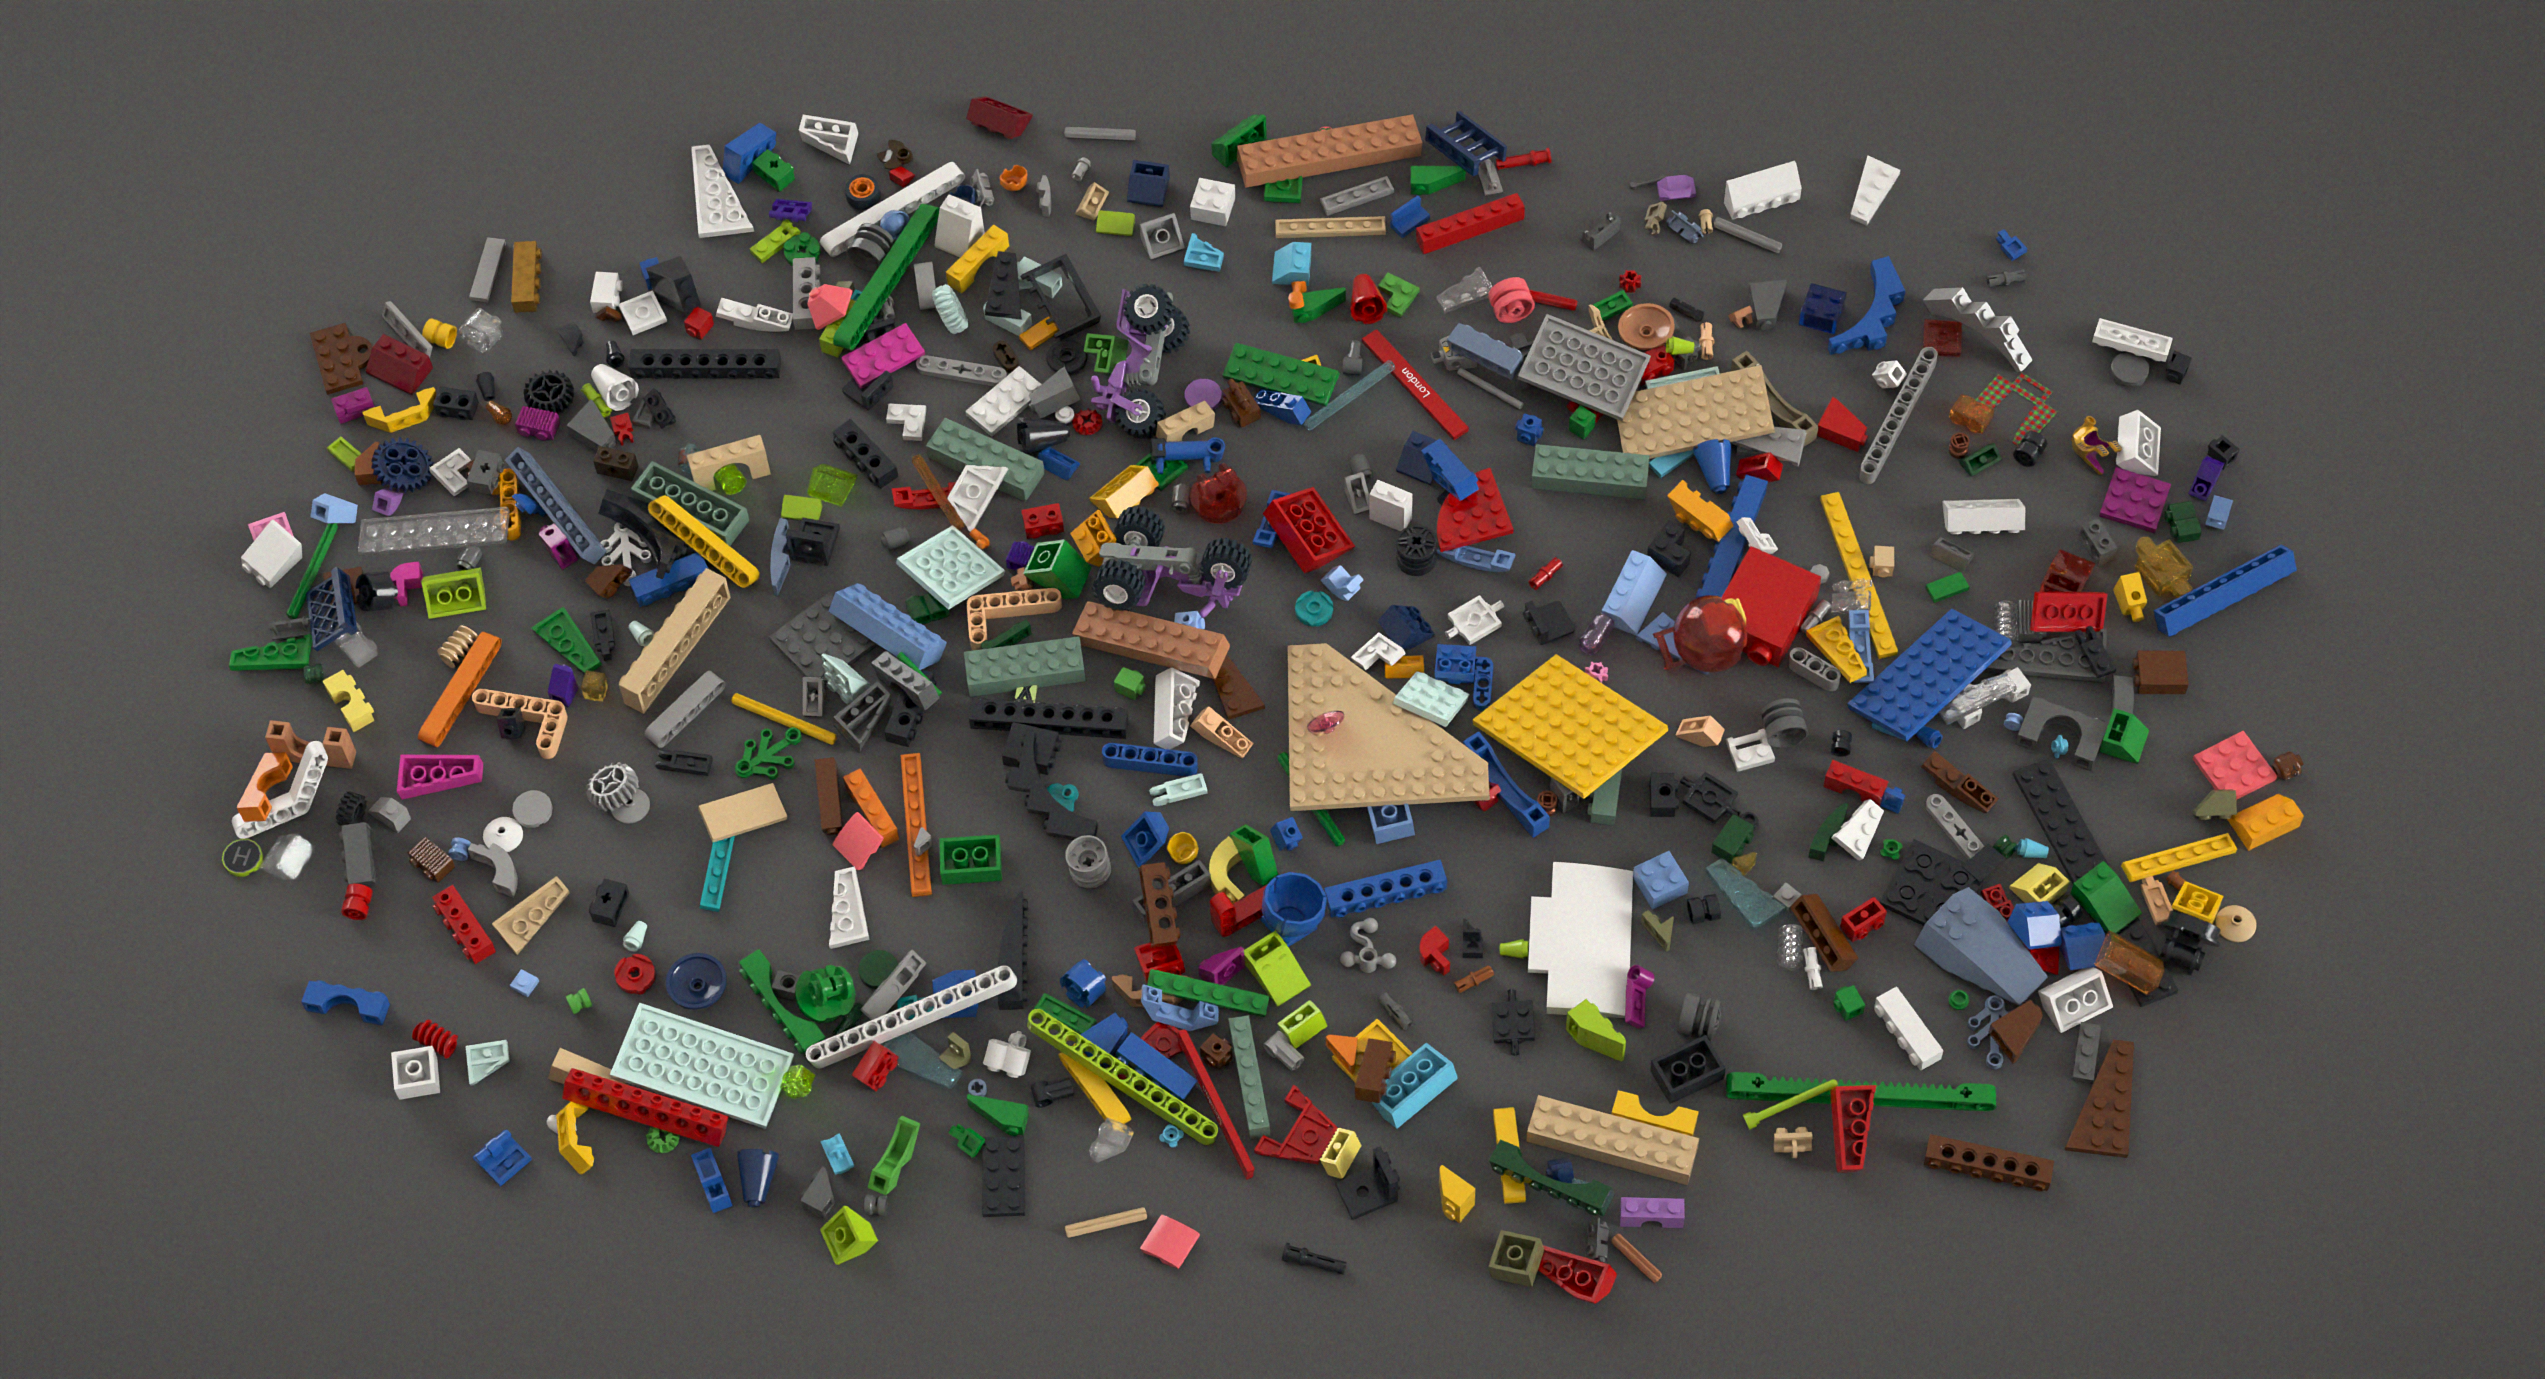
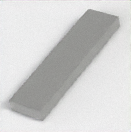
M1388 176L1320 198V203L1328 216L1393 194L1394 188Z
M487 237L469 298L471 301H489L505 249V239Z
M391 301L385 302L382 317L408 346L429 355L430 358L431 344Z

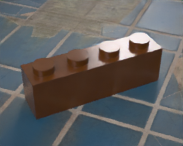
M1818 894L1802 895L1790 907L1831 972L1846 971L1859 959Z

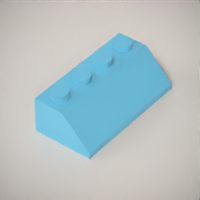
M1425 1043L1391 1071L1390 1079H1386L1385 1082L1387 1084L1385 1096L1381 1097L1380 1103L1372 1102V1104L1382 1117L1397 1129L1458 1079L1454 1065L1428 1043Z

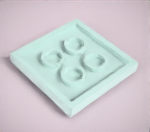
M1417 671L1395 696L1393 704L1446 727L1468 701L1470 694Z

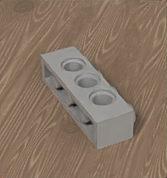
M815 257L793 259V321L795 330L816 328L807 304L811 290L815 287H820V279L817 280V276H820V265H816Z

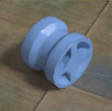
M453 838L451 841L452 848L448 852L449 857L458 861L467 860L469 855L467 851L471 842L464 838Z

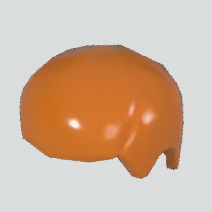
M1014 165L1012 170L1005 168L999 177L1001 186L1008 191L1021 190L1027 183V170L1019 165Z

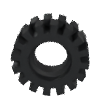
M347 791L344 797L340 799L341 803L338 804L339 809L336 811L338 813L336 815V823L340 826L361 823L363 814L366 812L364 811L367 807L366 797Z

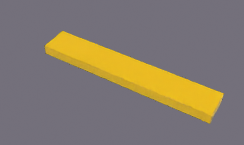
M2229 833L2125 861L2121 867L2129 882L2233 854L2237 851V848Z

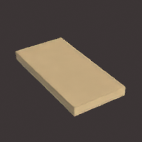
M773 783L702 804L698 807L712 842L787 820V814Z

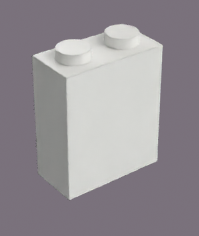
M1377 480L1369 494V519L1398 531L1407 528L1412 519V493Z

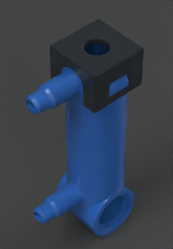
M1217 437L1211 438L1208 441L1165 442V438L1151 439L1149 447L1151 464H1156L1158 474H1163L1164 462L1167 460H1203L1205 473H1210V462H1218L1222 459L1225 443ZM1211 448H1216L1219 451L1215 452Z

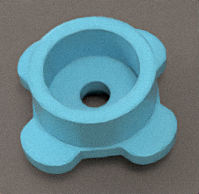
M2058 735L2057 739L2051 744L2052 752H2055V758L2065 755L2068 751V741L2063 739L2062 735Z
M1169 1124L1163 1130V1134H1160L1159 1140L1168 1143L1171 1148H1174L1178 1145L1179 1139L1183 1138L1184 1133L1182 1130H1178L1177 1127Z

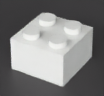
M1199 178L1190 205L1191 220L1226 226L1235 201V185Z
M433 1046L391 1053L394 1090L399 1100L440 1093L437 1055Z

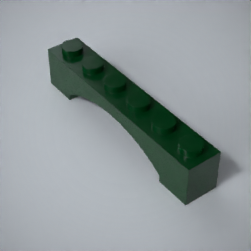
M1500 1139L1489 1160L1494 1172L1499 1175H1509L1512 1180L1518 1183L1525 1182L1536 1191H1546L1554 1199L1562 1198L1573 1207L1577 1208L1580 1206L1585 1208V1211L1591 1215L1596 1216L1598 1214L1604 1217L1615 1195L1612 1187L1594 1179L1591 1183L1571 1184L1548 1178L1534 1170L1522 1159L1519 1147Z

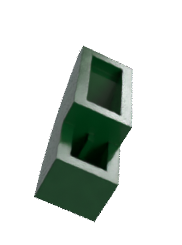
M1847 803L1838 807L1820 826L1812 841L1808 858L1824 862L1828 846L1837 847L1838 843L1831 837L1841 830L1847 813Z

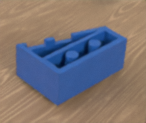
M758 123L725 145L723 158L725 176L739 184L753 170L752 162L767 149L771 151L775 147L776 132Z
M1441 439L1421 450L1433 479L1459 501L1479 490L1476 483L1478 479L1474 472H1470Z

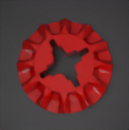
M1087 408L1084 411L1080 409L1079 413L1074 415L1072 423L1073 428L1079 434L1092 435L1101 429L1103 421L1101 414H1098L1096 409L1093 411ZM1084 419H1091V423L1087 422L1086 424H1084Z

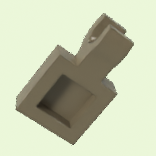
M1663 201L1650 205L1647 210L1645 229H1652V235L1660 232L1659 221L1663 220L1667 207Z

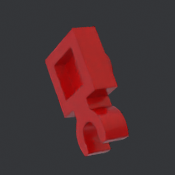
M628 412L610 417L615 436H618L620 445H624L623 440L625 438H629L630 442L633 443L634 439L631 433L633 428Z

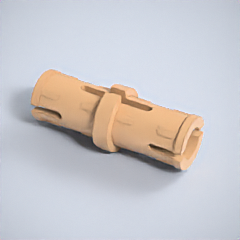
M1706 322L1705 328L1704 323L1700 325L1701 338L1699 343L1702 351L1701 358L1709 360V358H1713L1714 339L1712 337V324Z

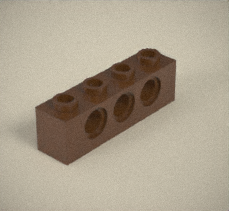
M1165 862L1141 865L1138 871L1151 948L1175 945L1180 938V930L1178 926L1176 927L1174 920L1177 919L1176 908L1172 907L1171 902L1174 895L1172 887H1169L1168 884L1170 879L1169 868H1166ZM1152 882H1160L1162 888L1155 889L1152 886ZM1155 901H1162L1165 904V908H1157ZM1160 920H1164L1168 923L1167 929H1163L1159 926Z

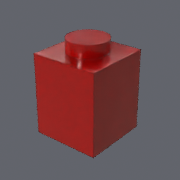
M696 307L686 318L684 325L689 336L702 340L714 325L711 313Z

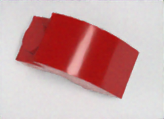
M1436 925L1421 938L1419 957L1424 967L1430 963L1436 972H1440L1445 976L1450 972V962L1442 953L1449 948V939Z

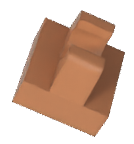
M1747 306L1729 314L1728 317L1738 328L1744 327L1742 324L1743 319L1746 320L1747 324L1753 322L1751 315L1753 311L1750 306Z
M1025 567L1017 569L1018 574L1011 578V585L1015 586L1016 591L1034 590L1032 580L1023 574Z

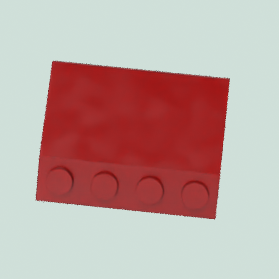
M1314 487L1272 500L1263 512V515L1304 574L1319 569L1355 547Z

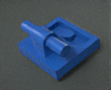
M1437 644L1435 679L1448 682V684L1474 683L1476 646Z
M507 1129L493 1137L473 1156L474 1161L500 1187L532 1160L531 1156L511 1137V1133Z

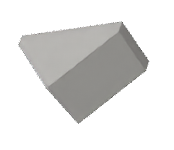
M1360 472L1344 477L1345 494L1353 513L1356 514L1369 510V493L1364 473Z
M803 677V716H823L826 695L823 678Z

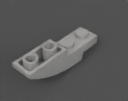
M913 950L909 951L860 1010L871 1020L883 1016L918 977V973L926 965V962Z

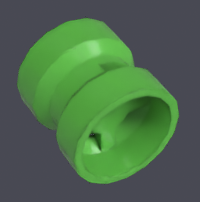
M585 988L578 990V993L574 995L569 994L565 996L573 1014L580 1012L582 1008L592 1006Z

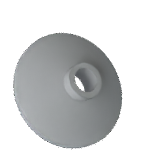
M636 789L637 794L632 795L633 800L627 801H632L631 804H623L620 806V809L616 807L611 811L614 818L625 824H632L642 820L650 809V801L645 792Z

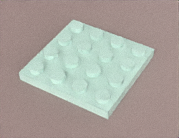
M953 525L898 557L896 561L900 568L948 610L1000 579L1005 573L1002 567Z

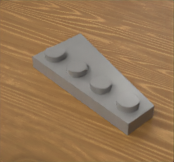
M1774 427L1775 433L1730 443L1748 450L1759 451L1760 454L1771 452L1778 460L1788 461L1799 467L1806 431Z

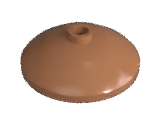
M1650 303L1638 304L1629 308L1623 313L1618 324L1621 339L1630 347L1639 350H1651L1665 345L1667 338L1673 336L1675 328L1674 319L1670 312L1659 305Z

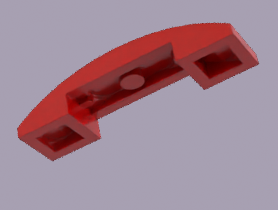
M956 482L948 483V487L911 491V487L892 488L894 506L905 509H934L950 506L952 504L948 500V496Z

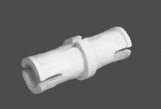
M1816 947L1805 948L1803 952L1810 990H1817L1818 987L1821 989L1823 988L1820 976L1821 965L1818 964Z

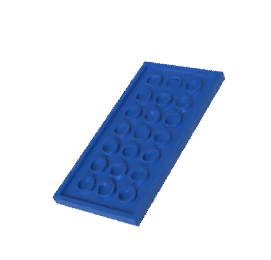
M1951 609L1874 679V682H1870L1847 703L1848 708L1908 741L2012 645L2011 639Z

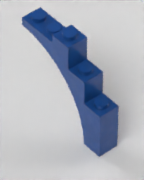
M1889 256L1871 261L1870 274L1875 292L1871 308L1854 327L1840 335L1829 338L1828 351L1830 355L1840 354L1853 348L1858 349L1864 345L1868 351L1878 350L1886 345L1887 334L1884 327H1889L1895 323L1896 311L1893 305L1903 302L1905 296V289Z

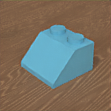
M1292 242L1275 251L1272 284L1291 285L1292 282L1306 281V286H1309L1312 256L1311 243Z

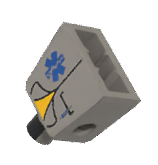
M1449 336L1440 339L1439 351L1431 353L1433 363L1443 361L1446 369L1449 371L1459 370V368L1477 367L1476 362L1449 350L1447 343Z

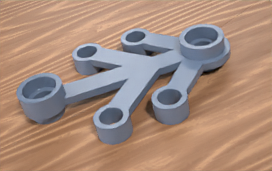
M2000 996L1988 997L1985 1001V1008L1976 1016L1969 1018L1967 1026L1970 1030L1974 1031L1979 1028L1981 1021L1991 1015L1989 1024L1975 1035L1969 1036L1967 1041L1969 1048H1978L1980 1041L1989 1035L1988 1031L1991 1023L1998 1020L1999 1016L2003 1017L2008 1014L2005 1010V1002ZM1995 1004L1998 1008H1993L1991 1005ZM1975 1021L1977 1025L1974 1026L1970 1022ZM1990 1036V1053L1987 1055L1986 1064L1991 1069H1999L2003 1063V1055L1999 1053L1998 1044ZM1975 1040L1977 1044H1972L1970 1041ZM1991 1060H1996L1997 1064L1991 1063Z

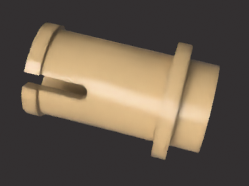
M1708 209L1701 210L1698 215L1701 221V233L1706 234L1707 227L1708 234L1713 232L1711 220L1713 214Z

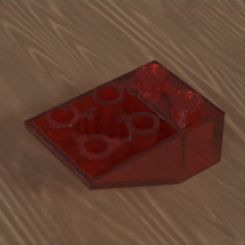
M2060 549L2047 570L2039 592H2083L2096 563Z

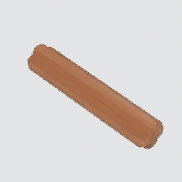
M1616 1234L1612 1238V1244L1651 1281L1656 1283L1661 1279L1662 1273L1621 1234Z

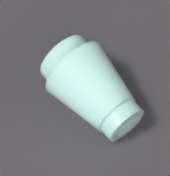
M637 621L629 624L628 628L638 644L644 647L648 646L652 641L654 632Z
M637 921L625 935L623 946L627 950L635 952L642 947L647 925L642 921Z

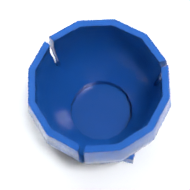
M1288 872L1277 875L1276 878L1274 877L1263 892V916L1261 921L1271 932L1277 931L1289 947L1317 930L1318 925L1325 916L1326 894L1320 883L1306 874Z

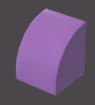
M387 487L375 492L372 510L390 516L398 508L403 493H397L396 490H389Z

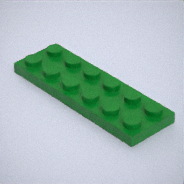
M1235 343L1222 376L1225 379H1234L1235 382H1243L1246 385L1264 390L1302 396L1307 402L1327 407L1340 373L1338 370Z

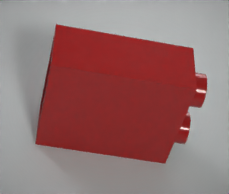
M1750 546L1718 603L1721 604L1726 599L1732 598L1736 600L1738 598L1746 616V626L1708 637L1712 638L1715 645L1724 650L1735 648L1746 653L1748 658L1755 664L1766 666L1769 663L1779 668L1798 634L1800 626L1805 621L1818 598L1821 576Z

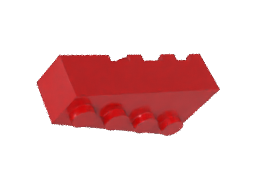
M1876 1085L1836 1086L1830 1090L1837 1173L1858 1172L1863 1169Z

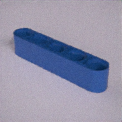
M1107 743L1102 748L1103 763L1109 768L1185 777L1195 775L1198 771L1197 757L1192 752L1118 743Z

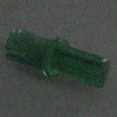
M856 1003L851 1011L842 1017L843 1020L832 1034L835 1036L850 1030L852 1027H856L855 1023L863 1015V1012L860 1010L863 1005Z

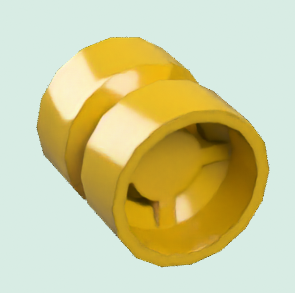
M430 318L424 325L422 336L429 343H435L440 347L449 349L456 340L457 328Z

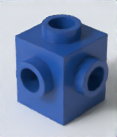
M1524 414L1522 419L1516 423L1517 441L1535 446L1538 438H1541L1544 431L1542 419L1534 415Z

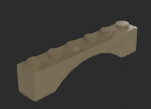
M1745 351L1732 360L1731 371L1759 366L1760 364L1748 351ZM1763 372L1772 417L1782 428L1805 430L1806 438L1803 447L1816 440L1818 426L1807 414L1798 411L1788 404L1774 389Z

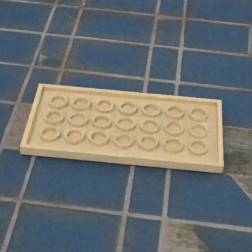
M1761 365L1636 391L1623 420L1617 419L1623 453L1650 455L1649 459L1690 451L1694 447L1697 449L1699 443L1708 440L1718 439V442H1724L1723 439H1727L1733 442L1775 433Z

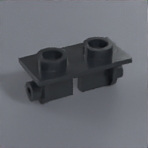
M653 388L643 397V400L660 428L663 429L668 423L670 425L674 424L676 416L673 415L669 407H666L667 404L661 396V392Z

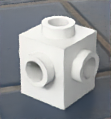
M1897 360L1879 363L1872 374L1882 389L1898 387L1907 375Z

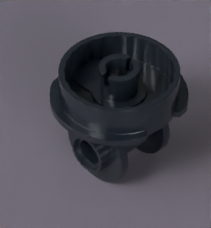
M2170 911L2167 921L2161 922V926L2174 932L2172 940L2166 938L2160 957L2164 958L2163 966L2167 965L2168 960L2175 963L2179 961L2181 965L2190 968L2187 975L2191 976L2194 969L2199 971L2205 953L2201 951L2203 944L2214 947L2220 946L2217 940L2221 929L2208 922L2177 911ZM2178 934L2200 942L2198 948L2195 949L2177 942Z

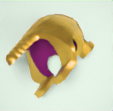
M2087 416L2084 419V424L2078 427L2072 435V447L2074 452L2093 468L2098 475H2102L2104 470L2097 461L2096 454L2099 453L2102 457L2107 456L2109 452L2106 448L2111 447L2117 453L2122 450V447L2117 441L2108 442L2098 436V428L2094 426L2096 420L2091 416Z

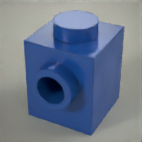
M1293 817L1277 822L1270 829L1279 851L1286 848L1287 851L1295 849L1303 839Z

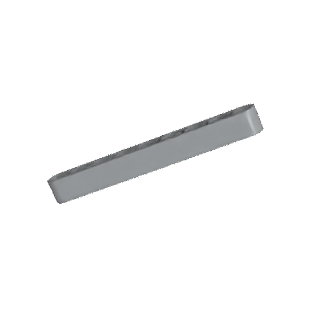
M1925 347L1921 350L1868 450L1860 468L1859 479L1862 483L1872 484L1875 482L1935 368L1938 355L1933 347Z

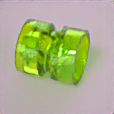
M735 463L721 467L714 474L715 479L721 483L720 486L728 495L741 491L747 482Z

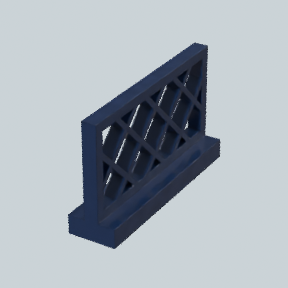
M338 567L331 570L332 576L306 593L313 649L316 651L324 648L347 632L350 635L358 632L350 576ZM333 584V587L331 588V590L328 591L330 585ZM319 593L318 597L314 601L313 596ZM325 594H327L328 596L326 597L324 603H321ZM335 596V600H334L333 604H332V605H329V604L331 603L333 597ZM319 606H322V607L320 608L318 614L316 615L315 613H316L318 607H319ZM327 608H330L326 617H323ZM337 610V614H336L335 618H334V619H331L332 616L334 615L335 611ZM323 620L320 628L317 629L318 624ZM329 622H332L328 631H325ZM339 624L340 629L334 632L335 628ZM325 634L323 640L319 642L321 636Z

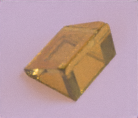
M1752 852L1734 858L1732 869L1745 876L1756 864L1757 853Z

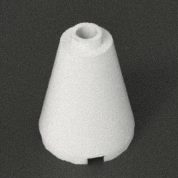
M599 364L592 370L591 377L609 408L615 411L624 410L632 404L630 403L633 398L636 399L638 396V384L631 377L604 364Z

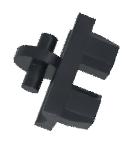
M875 316L862 336L863 340L869 343L878 338V336L895 329L893 318L884 320V317L877 319Z

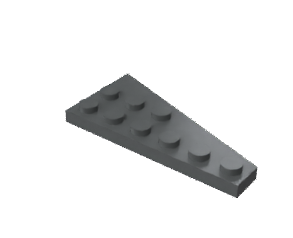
M2107 628L2100 629L2099 632H2096L2097 638L2100 639L2105 650L2107 644ZM2084 632L2086 642L2090 641L2089 636ZM2071 635L2042 640L2036 644L2027 643L2021 647H2009L1986 668V672L2004 673L2009 669L2013 670L2018 667L2023 675L2095 682H2105L2106 676L2096 677L2080 649L2076 636L2072 637Z

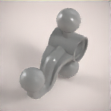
M1366 918L1364 921L1356 922L1351 926L1350 936L1354 941L1364 945L1365 948L1360 951L1359 955H1355L1350 951L1342 953L1340 962L1343 966L1351 967L1354 963H1358L1361 971L1365 973L1375 971L1377 964L1382 965L1386 969H1391L1395 966L1396 957L1393 954L1385 953L1382 957L1377 956V952L1373 948L1370 939L1358 934L1360 929H1363L1366 933H1374L1378 928V923L1374 918Z

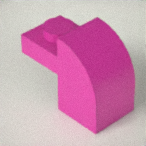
M419 562L401 564L390 574L393 585L398 589V595L394 599H398L400 606H408V589L422 588L423 571Z

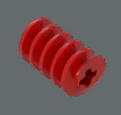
M427 1019L424 1023L420 1022L416 1025L412 1032V1039L418 1041L419 1044L425 1045V1047L433 1046L434 1051L438 1055L448 1059L456 1049L458 1035L454 1034L451 1036V1031L447 1030L445 1032L444 1027L438 1028L437 1023L432 1024V1021Z

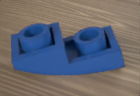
M514 494L512 496L516 501L514 505L522 513L524 511L530 515L532 513L534 515L539 513L542 517L546 514L541 505L531 496L525 494Z

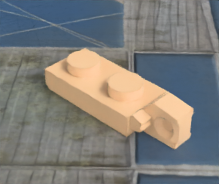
M2153 876L2141 879L2143 883L2140 885L2141 892L2155 925H2160L2162 921H2167L2170 911H2173L2162 882L2154 881Z

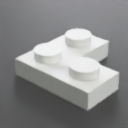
M888 404L887 423L904 424L903 440L922 441L926 406Z
M458 448L431 466L430 473L453 496H456L468 488L467 480L459 472L467 468L466 464L471 462V459Z
M1741 518L1737 521L1739 531L1747 538L1749 547H1755L1768 554H1773L1778 550L1770 535L1760 534L1751 518Z
M1378 632L1351 659L1355 664L1366 670L1379 658L1392 666L1406 653L1402 647Z

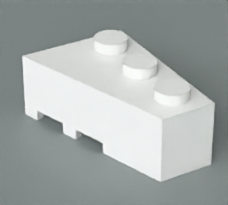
M803 115L799 127L802 141L850 165L858 137L856 124Z

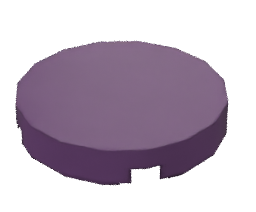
M1195 380L1185 390V402L1189 408L1206 401L1213 410L1221 403L1222 391L1219 385L1212 380Z

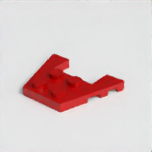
M1293 1085L1285 1098V1103L1301 1111L1300 1116L1283 1144L1263 1135L1255 1147L1254 1153L1318 1165L1324 1151L1328 1148L1327 1145L1334 1138L1333 1135H1335L1338 1127L1321 1110L1319 1111L1312 1104V1101L1300 1092L1297 1086Z

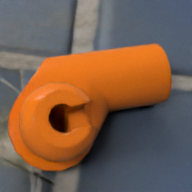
M976 528L971 530L969 535L977 542V547L981 550L988 548L990 545L989 539Z

